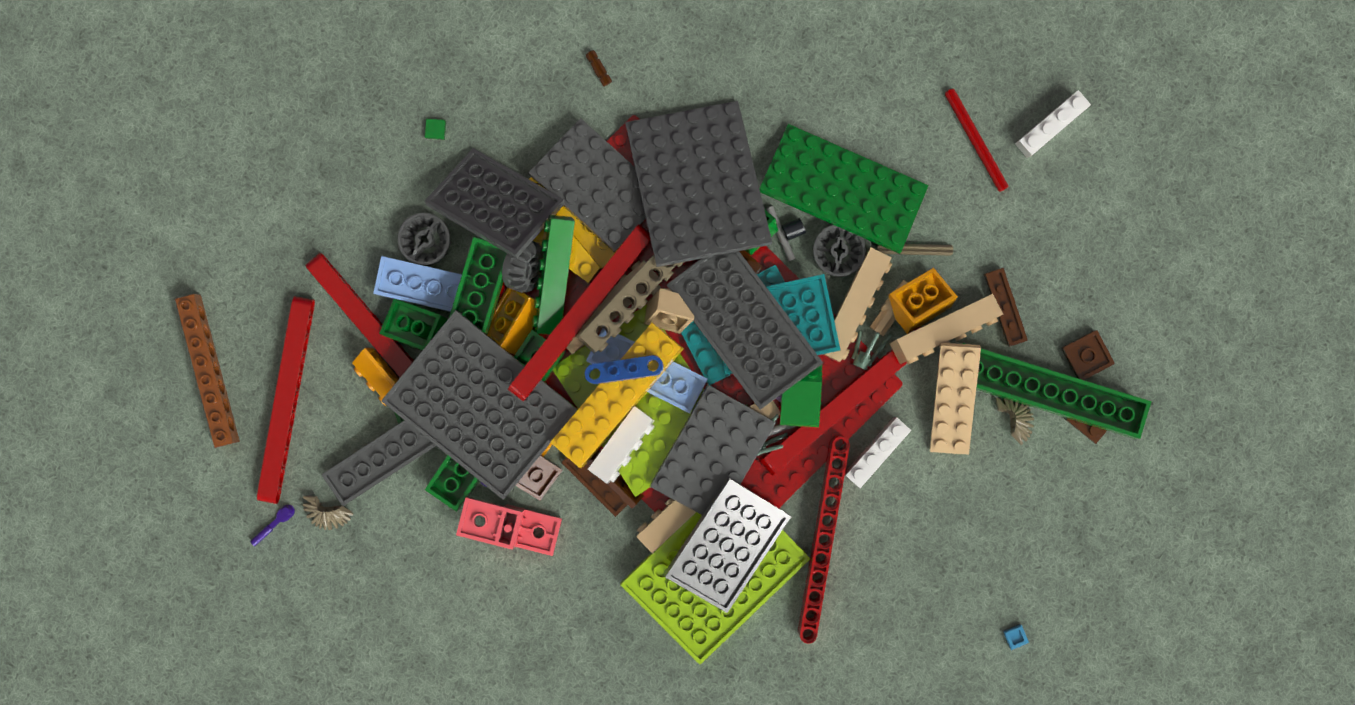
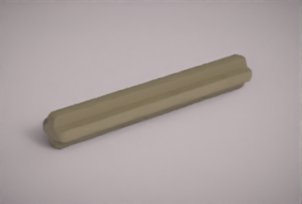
M877 244V251L883 254H899ZM905 244L900 254L951 256L953 254V246Z

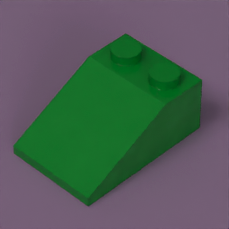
M394 299L379 334L423 351L448 319L431 311Z
M822 365L781 394L780 425L819 427Z

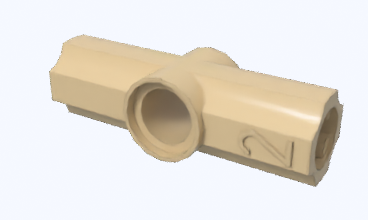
M903 280L896 288V290L902 287L903 285L907 284L908 282ZM889 297L882 305L880 313L870 325V328L881 336L887 333L896 320Z

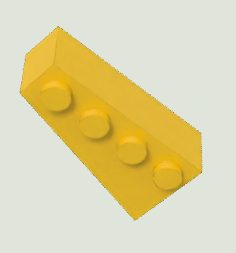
M544 228L533 240L539 243L541 247L543 239L546 240L547 232H544ZM573 235L569 269L590 284L601 268Z

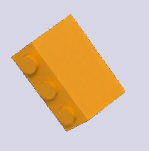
M934 268L889 294L895 319L907 334L950 309L958 297Z
M507 288L495 308L487 335L506 351L515 355L533 329V315L537 314V308L534 306L535 299L524 292L521 293Z
M364 348L352 362L355 366L354 371L368 381L366 385L373 392L376 391L380 395L378 398L381 402L399 380V377L374 348Z

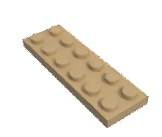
M940 343L930 452L969 455L981 352L980 345Z

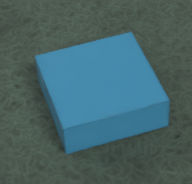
M1021 624L1003 631L1011 650L1029 643Z

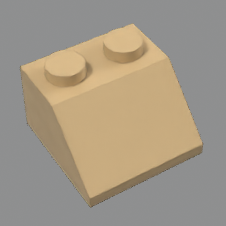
M660 288L647 303L644 324L650 325L655 323L661 329L680 334L694 320V315L679 293L672 292L670 289Z

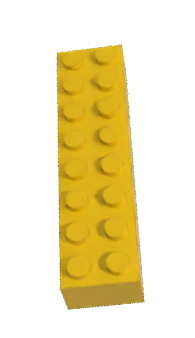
M651 323L620 360L654 355L662 360L664 364L663 371L657 376L599 384L550 443L579 468L584 467L684 348L655 323ZM656 360L648 364L650 371H656L659 367Z

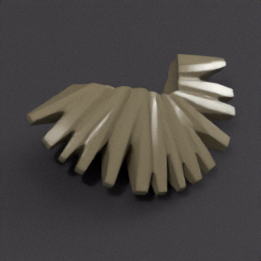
M995 398L997 410L1005 413L1008 412L1010 415L1011 435L1022 445V440L1026 442L1028 440L1027 437L1030 438L1029 434H1032V431L1028 428L1034 427V425L1027 423V421H1034V417H1030L1033 413H1027L1031 409H1027L1029 406H1024V404L1018 406L1017 402L1013 403L1008 399L1003 398L1002 402L999 398Z
M303 496L308 501V503H303L304 511L312 512L306 517L311 518L315 516L311 523L314 524L316 522V527L319 524V529L323 525L324 530L327 528L332 530V523L337 529L338 523L344 526V523L347 524V520L351 519L349 515L353 516L354 514L342 505L323 507L319 503L317 496Z

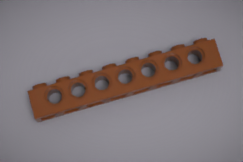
M192 294L177 298L175 301L214 448L240 442L202 297L198 294Z

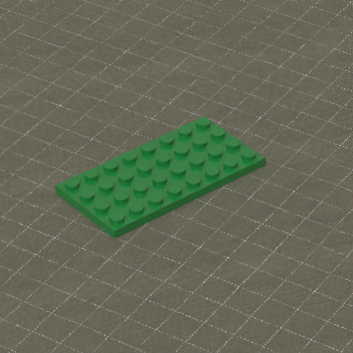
M788 124L760 186V193L900 254L929 185Z

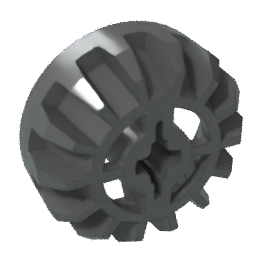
M418 213L410 216L401 225L398 232V245L402 254L409 261L429 266L440 262L448 254L452 243L451 232L446 223L439 217L429 213ZM427 227L426 230L417 232L419 229ZM436 232L440 237L439 246L435 244L434 235ZM423 236L427 237L428 243H423ZM432 246L437 248L431 253H423L425 249H429Z
M831 225L820 232L812 249L813 259L818 268L828 275L836 277L847 276L855 272L863 263L866 253L862 237L835 225ZM836 238V243L830 249L825 248L830 240ZM844 240L849 243L851 251H848V247L844 243ZM840 243V249L843 250V253H841L838 257L837 252H834V249H836ZM825 251L829 252L830 256L834 259L833 264L827 260ZM847 254H850L851 256L848 261L841 264L842 259Z
M532 241L517 259L509 254L506 255L502 268V277L508 288L521 293H527L537 287V280L541 278L542 271L539 270L540 259L544 257V251H542L539 243Z

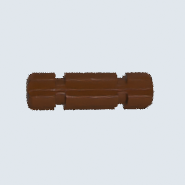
M594 50L588 52L586 58L591 62V66L597 77L600 78V82L604 87L609 85L612 80L607 75V71L600 59H597L596 52Z

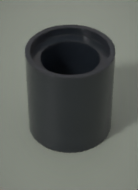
M800 218L782 225L788 241L806 234Z

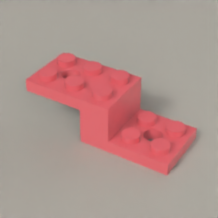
M466 497L456 535L512 550L518 547L553 556L562 518L509 504L501 506ZM480 515L485 518L483 526H478L475 523L476 516ZM537 527L544 530V536L541 538L534 535V529Z

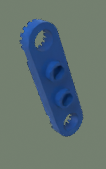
M654 355L596 363L586 368L585 378L592 384H601L657 376L663 371L664 364L659 357ZM656 360L659 364L658 369L650 371L648 369L649 362ZM599 369L600 376L598 379H591V370Z

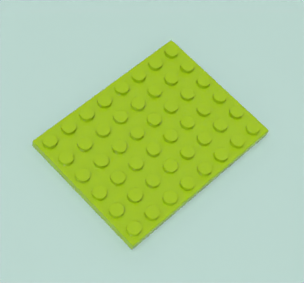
M647 304L633 313L635 316L628 324L624 322L620 326L622 329L619 332L620 335L636 342L649 326L644 324ZM583 346L574 354L559 362L553 370L578 409L599 385L592 384L585 378V370L591 365V363L586 361L591 352L586 346ZM681 354L673 361L691 370ZM599 369L591 370V379H598L600 376ZM702 389V391H701V393H700V395H699V397H698V399H697L695 405L697 404L699 398L701 397V395H702L704 389ZM648 392L635 407L655 420L653 423L655 427L649 435L645 433L641 439L643 443L637 451L633 450L629 456L632 458L625 467L622 465L618 470L635 497L650 488L653 478L691 414ZM618 426V427L615 429V431L609 436V438L604 442V444L602 445L603 448H604L605 445L608 443V441H609L610 438L613 436V434L616 432V430L619 428V426Z
M697 512L657 550L648 555L620 582V585L700 665L811 559L784 530L781 531L728 613L672 582L663 575L702 517Z

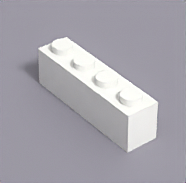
M1079 90L1076 91L1018 140L1015 145L1026 158L1032 156L1091 104Z
M634 406L588 470L606 484L610 481L614 482L620 474L618 472L622 465L625 467L632 457L629 456L633 450L637 451L642 445L643 441L641 439L645 433L649 435L655 427L653 425L655 420Z
M893 417L846 470L845 476L861 488L910 433L911 429L897 417Z

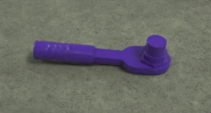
M292 505L283 506L277 512V518L250 540V543L256 546L280 522L288 521L295 514L294 507Z

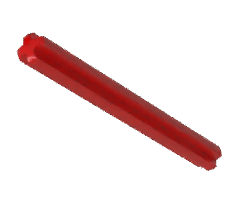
M952 88L946 91L945 96L996 188L999 192L1007 189L1008 184L955 89Z

